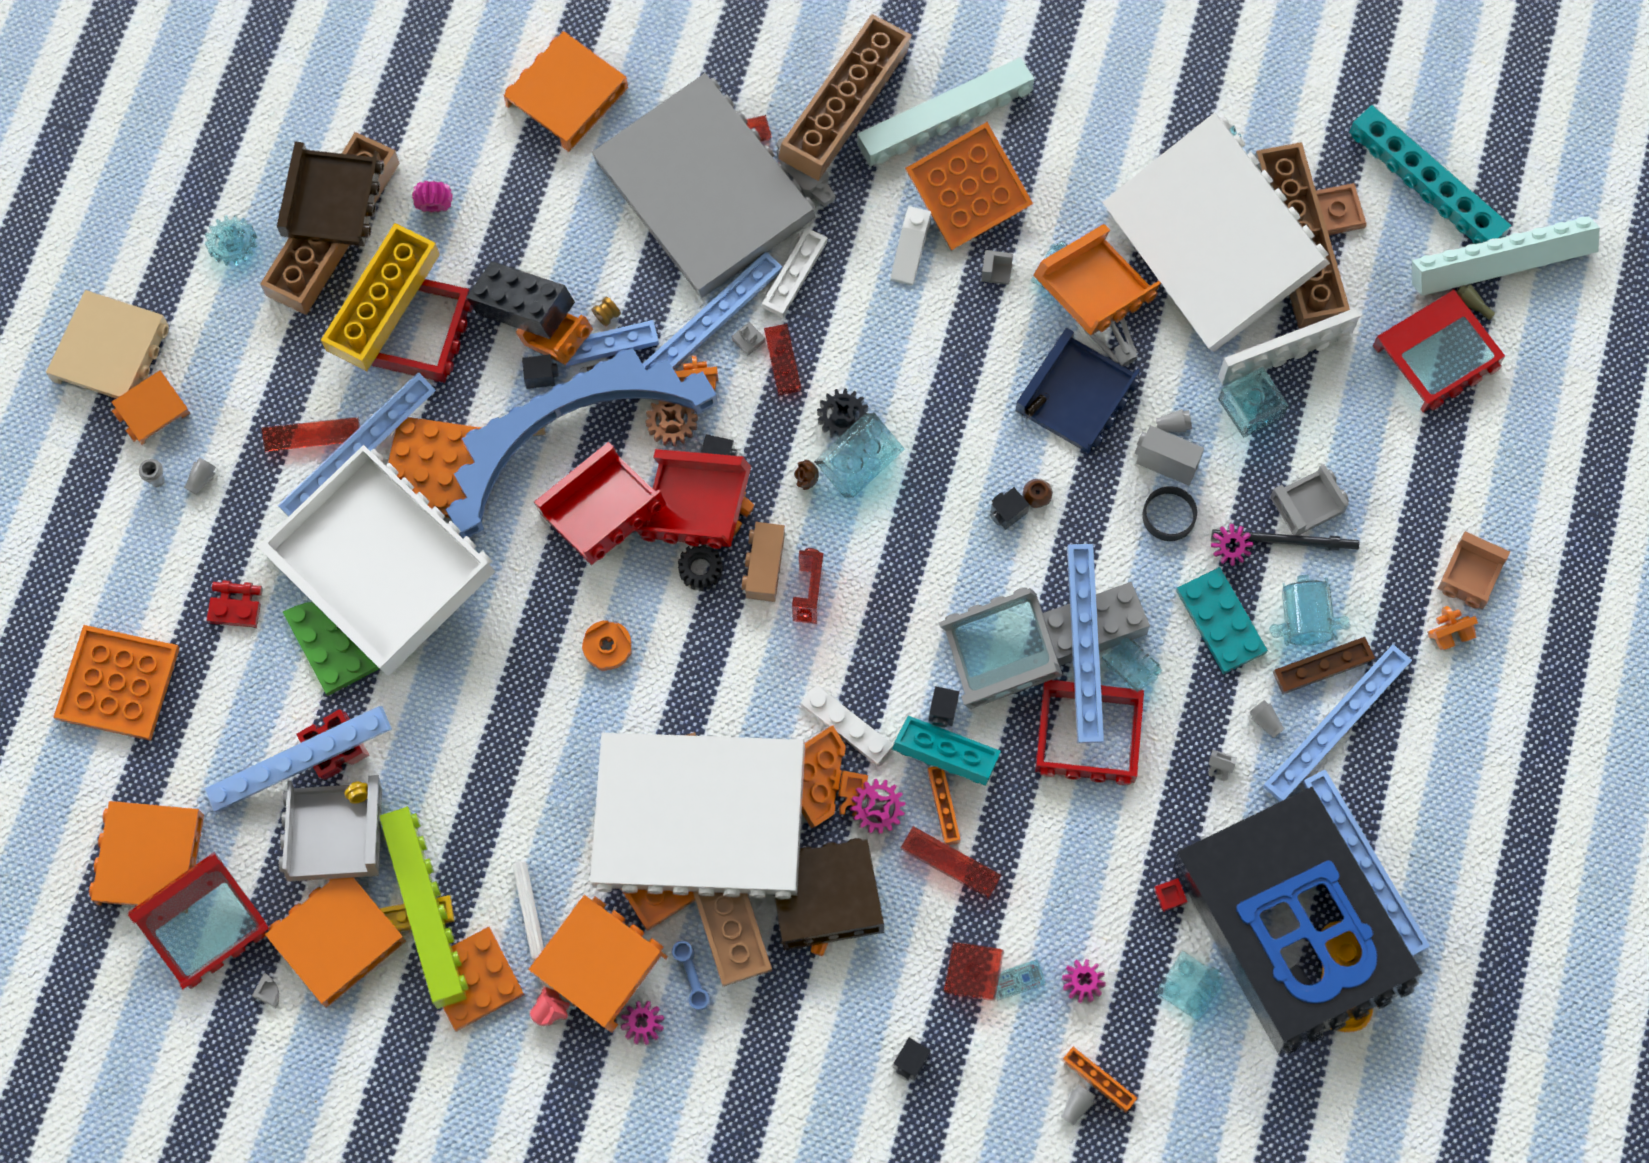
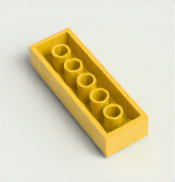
M394 223L323 335L321 342L325 350L367 372L440 256L436 243Z

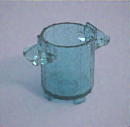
M1309 575L1297 576L1298 582L1288 585L1283 583L1282 599L1285 623L1279 625L1272 624L1269 627L1273 638L1284 637L1286 646H1289V643L1300 646L1326 643L1334 638L1338 640L1337 630L1350 629L1351 624L1347 616L1334 618L1331 587L1327 577L1324 582L1310 580Z

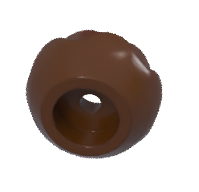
M804 459V461L797 463L798 468L795 470L794 475L797 479L796 485L803 488L802 490H808L818 482L819 471L813 462Z
M1042 479L1028 481L1022 493L1023 498L1033 508L1048 505L1053 495L1050 484Z

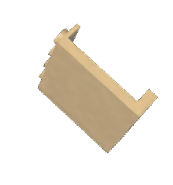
M85 290L46 374L54 383L61 385L62 381L117 399L147 379L151 362L157 358L159 345L168 334L169 324L161 314Z

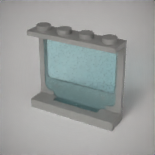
M1031 588L1017 589L1013 592V595L993 598L989 604L972 606L968 608V612L960 615L958 613L950 614L945 617L944 621L939 622V626L946 631L965 695L961 696L963 703L969 709L1063 676L1037 594Z

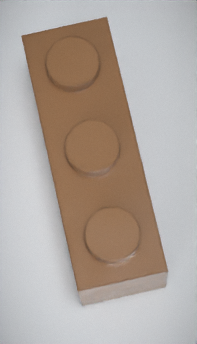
M756 522L755 530L750 529L748 543L752 544L751 553L747 552L745 567H749L748 576L743 575L742 590H745L747 599L775 602L785 539V525Z

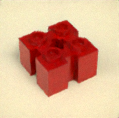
M339 709L323 718L325 725L319 727L312 724L296 733L300 743L350 720L347 712ZM362 743L314 766V769L319 778L327 780L343 771L341 764L346 762L354 765L370 755Z

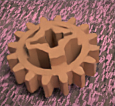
M658 400V405L651 403L653 411L646 412L649 419L645 420L646 427H650L648 433L649 435H654L655 442L662 439L663 446H666L668 441H670L673 447H675L678 440L685 444L686 436L689 438L693 437L691 430H697L695 422L698 421L697 414H694L695 411L693 409ZM684 414L688 417L687 424L683 420ZM657 417H658L659 420L661 421V422L659 423V427H657V425H656V418H657Z

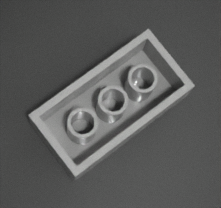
M1132 582L1096 594L1099 652L1147 635L1150 624ZM1070 604L1043 613L1060 666L1073 661Z

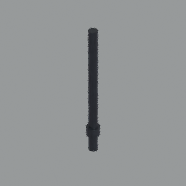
M1212 529L1211 539H1215L1213 537L1214 533L1220 536L1223 533L1218 529ZM1249 532L1251 536L1244 540L1261 543L1328 547L1329 550L1339 551V548L1359 550L1360 545L1359 540L1340 539V536L1332 535L1326 538Z

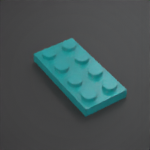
M1220 567L1176 588L1178 596L1223 674L1267 653L1268 650Z
M909 715L892 747V750L904 756L912 757L927 765H933L951 774L959 775L974 783L985 786L1001 753L1000 750Z

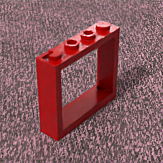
M425 279L418 291L458 300L437 366L380 352L371 366L413 376L420 373L425 379L445 383L447 376L450 375L451 371L453 372L454 362L452 360L454 354H458L461 342L459 339L461 333H465L467 328V314L473 309L466 298L470 290Z
M1058 680L1044 682L1035 772H1040V775L1045 777H1054L1055 774L1065 775V778L1071 780H1079L1080 777H1085L1098 783L1105 782V780L1116 781L1115 783L1119 785L1135 783L1138 773L1144 690L1101 685L1102 702L1133 705L1128 771L1044 762L1050 696L1075 699L1074 682Z

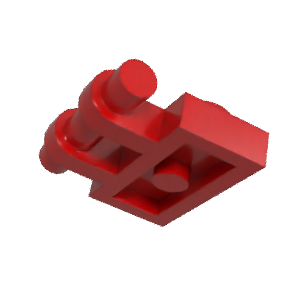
M228 580L213 582L212 591L221 592L220 598L210 597L206 621L209 624L257 628L261 604L257 601H252V596H261L263 587L253 585L250 582H245L244 584H234ZM231 593L243 594L242 600L230 599Z

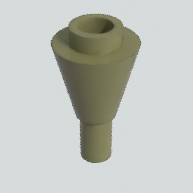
M1471 283L1467 286H1460L1456 291L1468 308L1480 312L1488 320L1495 315V312L1484 304V301Z

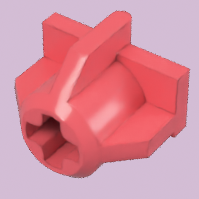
M544 986L542 993L537 998L536 1004L530 1010V1017L540 1026L551 1025L560 1018L566 1020L568 1017L566 1010L569 1008L570 1003L562 1001L556 990Z

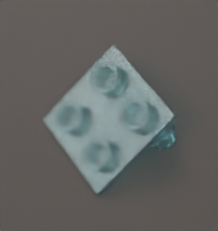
M1125 637L1120 642L1119 647L1102 656L1101 659L1106 662L1107 667L1111 671L1116 672L1124 679L1128 687L1139 692L1157 680L1163 670L1157 661L1152 657L1149 658L1150 655L1148 653L1139 660L1138 658L1142 655L1144 649L1142 648L1138 651L1140 646L1132 638L1129 640Z
M1182 951L1155 993L1199 1022L1226 979L1220 975L1221 972L1214 967L1210 969Z

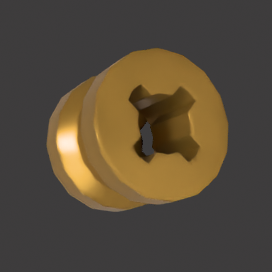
M607 296L602 299L600 305H595L591 308L595 317L606 327L611 323V319L621 315L617 305Z

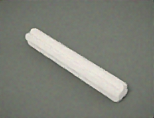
M520 861L513 864L531 957L533 960H536L544 949L528 867L525 861Z

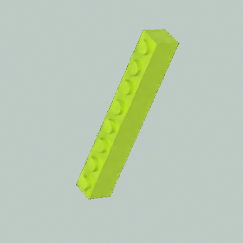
M408 806L380 815L379 818L432 1002L439 1009L467 999L465 990L469 989L465 976H460L458 967L462 966L457 951L453 952L451 943L455 942L451 928L446 929L444 920L448 919L444 905H439L437 897L441 896L437 881L433 882L431 878L434 868L431 859H426L424 851L428 850L424 836H419L417 828L421 827L417 813L413 814Z

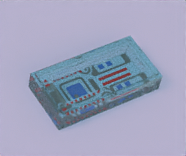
M1038 959L989 975L997 1001L1046 985Z

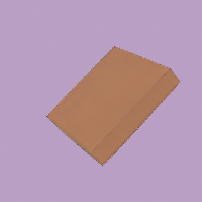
M1354 183L1316 191L1328 235L1366 228L1367 223Z

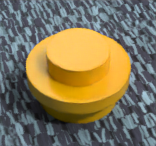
M360 781L351 783L344 792L346 799H349L352 804L365 801L368 797V784Z

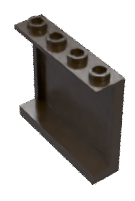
M294 142L277 221V229L281 237L365 247L366 238L371 236L370 219L375 216L376 211L374 199L380 192L379 175H382L384 172V161L381 160L379 152L375 151L374 157L315 151L307 150L303 142Z
M854 838L848 840L847 843L837 844L831 842L813 849L811 847L800 848L797 895H791L790 899H779L774 895L783 950L885 933L868 839Z

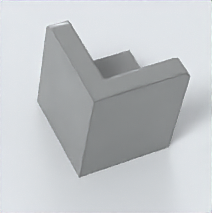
M985 250L981 281L1008 285L1010 283L1013 254Z

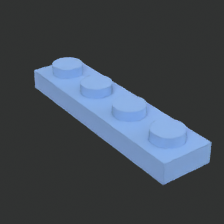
M651 320L590 334L578 348L575 355L567 362L566 366L613 356L622 350L633 348L635 351L659 345L654 321Z

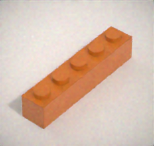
M935 766L929 767L927 772L944 846L959 844L961 839L945 770Z
M1074 1046L1062 1059L1063 1063L1125 1113L1136 1101V1096Z

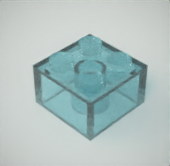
M1263 367L1222 388L1218 398L1243 438L1284 417L1289 406Z

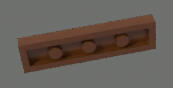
M1364 636L1277 668L1273 671V674L1283 695L1373 662L1375 657Z

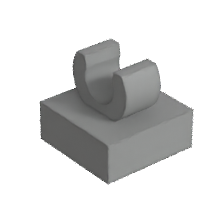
M748 322L732 335V341L748 356L765 342V337Z
M1212 750L1208 764L1211 765L1209 776L1212 777L1214 770L1220 769L1223 771L1221 780L1225 781L1228 777V772L1233 773L1237 758Z

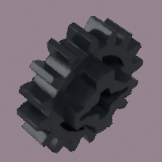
M845 388L843 393L839 394V391L835 389L834 396L827 393V401L820 400L821 408L817 409V416H820L818 418V425H823V433L830 431V438H833L836 434L839 441H842L843 436L846 435L849 440H852L853 433L859 436L860 428L866 429L867 423L865 421L869 420V414L866 413L868 405H863V396L858 399L856 398V391L850 395ZM829 408L832 412V414H830V418L827 417V412ZM858 411V412H859V417H858V420L856 421L854 416L856 415V412Z

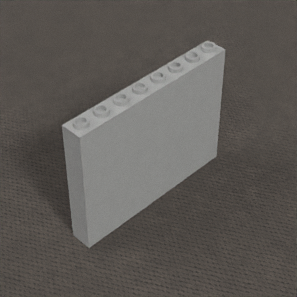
M706 73L592 151L595 162L701 299L815 218V205L808 196L804 197L800 191L802 189L797 181L789 179L785 166L781 162L777 164L773 159L774 153L770 147L762 145L758 132L754 128L750 130L746 125L748 123L742 112L734 110V103L727 94L723 96L719 91L721 87L714 78L710 79Z

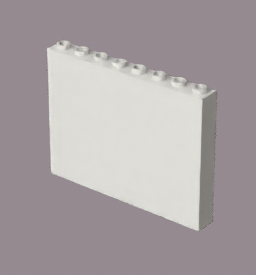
M1215 112L1102 202L1206 346L1214 352L1330 264L1325 258L1329 254L1320 243L1316 246L1312 238L1315 235L1307 225L1302 227L1298 222V219L1301 217L1293 207L1288 208L1284 203L1287 198L1279 188L1274 190L1270 183L1273 182V179L1266 170L1261 172L1256 166L1260 163L1252 152L1247 154L1243 147L1246 144L1238 133L1234 136L1229 130L1232 125L1225 116L1220 118Z
M363 445L277 527L258 548L389 676L491 577L495 570L490 566L492 560L483 551L478 553L474 550L477 546L467 536L462 538L459 535L461 531L453 522L450 521L447 524L443 520L445 518L444 514L437 507L431 509L427 505L429 500L421 492L415 494L412 491L414 486L405 477L400 480L397 477L399 472L390 463L385 466L381 462L384 458L374 448L370 451Z
M601 733L590 883L593 888L600 892H611L612 888L622 889V892L637 893V889H643L651 894H662L663 890L673 891V894L688 895V891L699 892L698 894L702 896H713L714 892H721L727 897H739L740 893H747L753 898H764L765 894H773L779 899H790L791 895H797L805 759L804 740Z

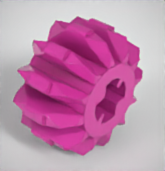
M434 180L417 183L412 192L413 205H415L416 209L423 212L439 213L448 210L451 207L453 195L451 194L450 185L443 184V182H435Z
M1229 524V532L1221 526L1220 531L1223 535L1213 534V537L1219 540V542L1211 543V547L1220 548L1213 555L1218 557L1223 554L1220 562L1223 564L1229 557L1231 566L1235 565V557L1238 558L1240 563H1243L1244 559L1241 554L1251 555V552L1246 550L1245 547L1253 546V542L1244 541L1251 534L1247 532L1241 535L1244 529L1243 526H1239L1236 532H1234V524ZM1231 538H1235L1234 541L1238 542V546H1234L1233 551H1229L1230 548L1225 546L1226 543H1230Z
M1085 959L1083 966H1081L1079 960H1075V968L1068 965L1066 967L1068 974L1062 976L1063 981L1069 982L1063 986V990L1068 991L1072 989L1069 995L1070 999H1073L1076 994L1079 995L1078 1003L1083 1002L1084 996H1086L1089 1003L1093 1002V994L1100 997L1102 992L1099 988L1106 986V982L1099 980L1105 976V973L1102 971L1095 972L1099 967L1097 963L1092 968L1088 967L1089 959ZM1087 977L1089 979L1087 984L1085 983L1081 986L1079 978Z
M636 1001L637 1009L634 1010L632 1006L628 1005L626 1008L630 1015H621V1019L627 1022L621 1025V1029L624 1031L629 1030L625 1035L626 1039H631L635 1035L634 1044L638 1045L641 1038H643L645 1045H648V1037L650 1035L654 1040L659 1038L654 1032L655 1030L659 1032L664 1030L662 1025L657 1024L664 1021V1016L657 1015L660 1011L658 1006L650 1010V1001L645 1003L644 1008H642L640 1001ZM642 1018L644 1020L648 1018L646 1020L648 1025L645 1028L642 1025L638 1028V1019Z

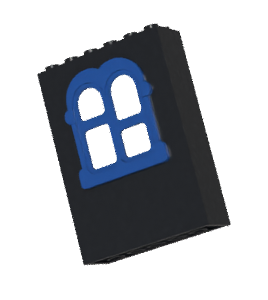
M1313 786L1177 851L1174 869L1278 1055L1286 1052L1287 1055L1301 1048L1300 1044L1308 1040L1310 1043L1321 1039L1324 1036L1323 1033L1330 1029L1333 1032L1338 1031L1347 1025L1346 1021L1355 1018L1356 1021L1369 1014L1368 1010L1376 1006L1378 1009H1382L1391 1004V999L1398 995L1404 998L1415 991L1414 987L1419 984L1418 981L1423 974ZM1319 884H1324L1344 916L1342 922L1322 932L1315 930L1298 900L1299 894ZM1286 902L1298 920L1300 927L1278 939H1273L1263 924L1260 914L1280 903ZM1347 931L1353 932L1362 949L1360 961L1350 967L1337 964L1325 947V942ZM1303 938L1310 941L1324 967L1322 980L1311 986L1303 985L1294 978L1280 953L1281 949Z

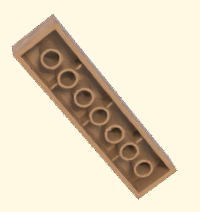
M871 14L782 141L778 159L819 181L908 52L912 35Z
M354 132L341 154L374 157V152L378 151L381 160L384 161V172L382 175H379L378 182H380V192L374 199V203H376L400 162L396 150ZM288 238L260 283L265 295L307 315L349 245Z
M1302 142L1256 150L1255 157L1260 162L1256 166L1261 172L1266 170L1273 179V182L1270 183L1274 190L1279 188L1287 198L1284 201L1288 208L1293 207L1301 217L1298 219V222L1302 227L1305 225L1309 227L1315 235L1312 238L1316 246L1320 243L1329 254L1325 258L1330 264L1289 294L1298 328L1301 329L1349 311L1350 307Z

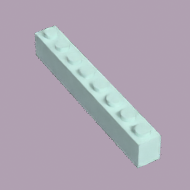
M1019 57L858 133L857 145L870 167L875 164H882L896 154H904L909 148L917 144H925L936 135L946 134L957 125L963 126L967 124L970 119L976 116H984L993 108L1003 107L1012 99L1028 95L1033 90L1034 78L1022 58Z
M1589 216L1579 217L1576 220L1559 222L1552 226L1535 228L1524 233H1514L1504 238L1490 239L1487 242L1470 244L1463 248L1446 250L1435 255H1426L1412 260V285L1423 296L1599 252L1600 227Z

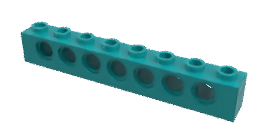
M1371 105L1353 121L1349 132L1352 138L1357 143L1364 145L1373 157L1380 159L1390 172L1396 173L1403 179L1407 187L1413 188L1419 193L1423 201L1435 207L1443 218L1451 221L1460 233L1466 234L1474 244L1506 237L1512 225L1376 107ZM1372 133H1376V134H1378L1380 137H1376V136H1374ZM1389 148L1396 149L1397 152H1393ZM1406 163H1411L1415 167H1410ZM1424 178H1428L1432 182H1427L1424 180ZM1441 193H1445L1449 197H1444ZM1459 208L1466 210L1467 213L1461 212ZM1476 224H1482L1485 228H1480Z

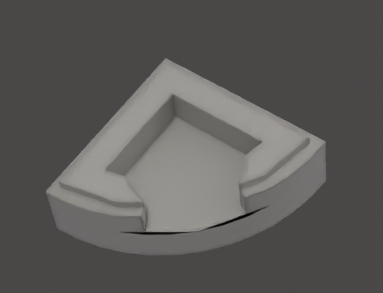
M264 973L252 997L277 1008L279 990L274 980Z

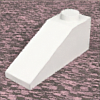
M908 206L890 277L891 281L913 286L930 227L931 211Z

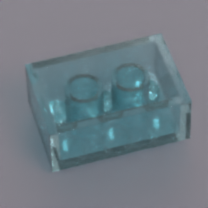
M867 413L814 462L844 498H853L905 449L875 413Z

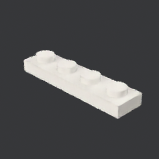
M808 228L805 229L765 297L762 308L784 317L826 245L827 237Z
M817 684L800 702L804 709L827 727L833 725L842 739L878 766L892 750L893 744Z

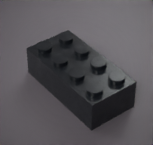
M493 261L490 262L466 297L477 315L551 339L575 303L565 285Z

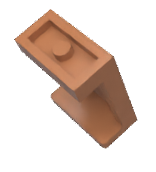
M1465 531L1455 548L1437 589L1450 598H1459L1465 601L1472 608L1483 609L1488 603L1491 591L1510 551Z

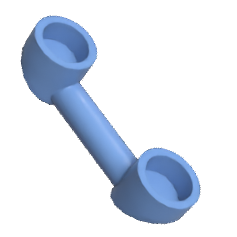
M679 941L673 946L672 955L676 960L683 963L692 989L689 995V1004L696 1010H704L710 1005L711 997L702 989L693 963L695 956L694 948L686 941Z

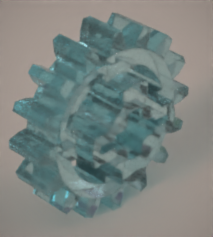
M226 215L223 222L216 219L217 225L209 226L211 233H205V237L208 240L205 242V245L209 249L210 256L214 257L218 263L223 259L226 266L229 265L230 261L238 265L239 259L246 262L245 255H253L251 248L257 247L255 241L257 235L252 224H248L245 218L239 221L237 215H234L232 220H229ZM244 233L246 234V240H245V242L243 241V239H244V235H243V234H244ZM217 239H219L218 248L216 246Z

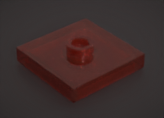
M953 942L944 993L995 1001L1004 950Z

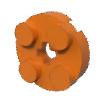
M607 620L599 621L591 625L585 633L582 643L584 656L592 666L597 667L601 671L620 667L632 653L630 634L619 623L616 624ZM604 640L607 642L612 641L614 643L611 646L612 649L608 651L606 649L602 650V642Z

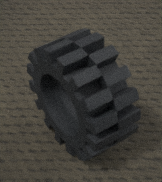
M704 544L697 547L693 546V548L686 547V552L682 551L680 554L681 558L678 559V570L681 580L684 581L687 587L690 585L693 590L696 587L699 588V591H704L703 587H707V589L712 588L711 585H716L718 578L721 579L723 571L719 552L717 550L714 551V548L706 547ZM697 559H704L710 564V568L707 573L697 575L691 570L692 563Z

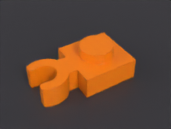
M842 771L838 796L845 797V802L839 807L841 815L845 814L847 806H856V803L851 801V797L859 796L855 791L858 787L864 790L863 783L868 781V775ZM853 811L852 817L857 815L856 811Z

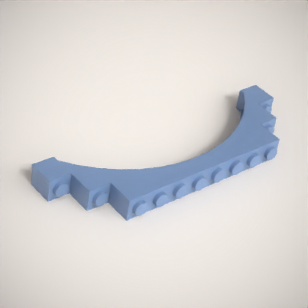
M633 348L622 350L614 358L597 363L588 372L578 373L571 381L554 386L550 392L543 396L537 395L533 397L528 404L522 407H514L507 415L490 420L486 426L479 430L474 429L468 432L462 440L474 463L463 465L458 469V472L454 473L466 498L452 502L449 508L446 509L448 516L461 531L459 535L462 538L465 536L469 538L484 530L482 519L492 487L502 469L514 453L530 437L567 413L599 402L640 398L675 403L693 409L698 415L718 404L717 394L703 371L698 374L689 375L681 383L668 360L656 362L646 371Z

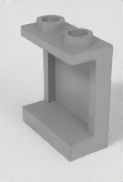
M1325 464L1319 466L1316 472L1286 487L1280 485L1274 488L1270 496L1293 535H1301L1345 513L1349 505L1346 492L1340 490L1336 484V477L1333 471L1328 470Z

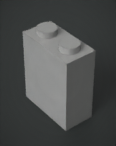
M1150 425L1147 433L1142 431L1134 454L1138 455L1136 464L1190 486L1200 463L1204 447Z

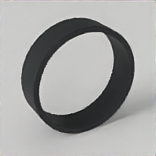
M1174 486L1161 487L1148 496L1142 512L1143 523L1148 532L1160 540H1180L1186 537L1195 525L1197 519L1196 503L1192 496L1181 488ZM1162 494L1180 496L1190 505L1193 513V522L1186 530L1180 533H1163L1154 528L1148 520L1147 506L1149 502Z

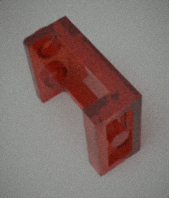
M807 548L805 551L799 550V570L811 572L808 598L793 597L792 618L794 622L817 624L824 573V553L819 552L817 549Z

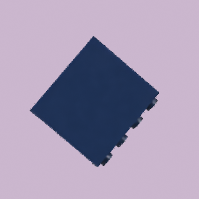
M1066 327L1018 399L1015 411L1090 454L1093 448L1098 449L1104 439L1102 434L1105 429L1110 430L1115 423L1117 417L1114 415L1118 409L1122 411L1129 400L1127 398L1129 392H1135L1141 382L1138 378L1140 369L1137 368L1135 372L1128 370L1074 339V331ZM1039 395H1044L1047 401L1032 417L1025 414L1027 407Z

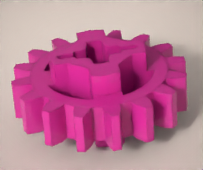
M874 779L872 786L866 781L863 783L864 790L859 787L855 790L859 796L851 797V801L855 802L856 806L851 807L850 811H856L857 813L853 820L860 819L859 828L868 826V833H872L874 828H876L878 834H882L883 827L888 832L891 831V823L899 825L900 821L897 819V816H904L905 814L900 810V807L906 804L905 802H899L898 799L903 794L902 792L897 794L894 792L896 789L895 784L890 788L887 787L888 780H884L879 785L878 779ZM875 790H882L889 796H881ZM866 795L867 804L866 807L862 809V800ZM875 801L876 803H882L884 801H887V803L880 808V811H868L871 808H873L872 806L875 805ZM894 804L893 814L890 817L888 811L890 805ZM867 817H875L880 823L871 822Z

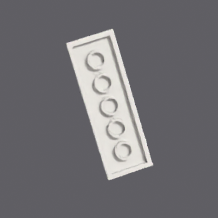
M1354 308L1225 357L1218 378L1222 385L1228 382L1234 384L1242 380L1244 376L1249 374L1252 376L1258 375L1270 366L1279 367L1288 359L1294 357L1295 359L1302 358L1309 351L1315 349L1317 351L1323 350L1330 343L1336 341L1339 343L1344 342L1351 337L1360 315L1357 309Z

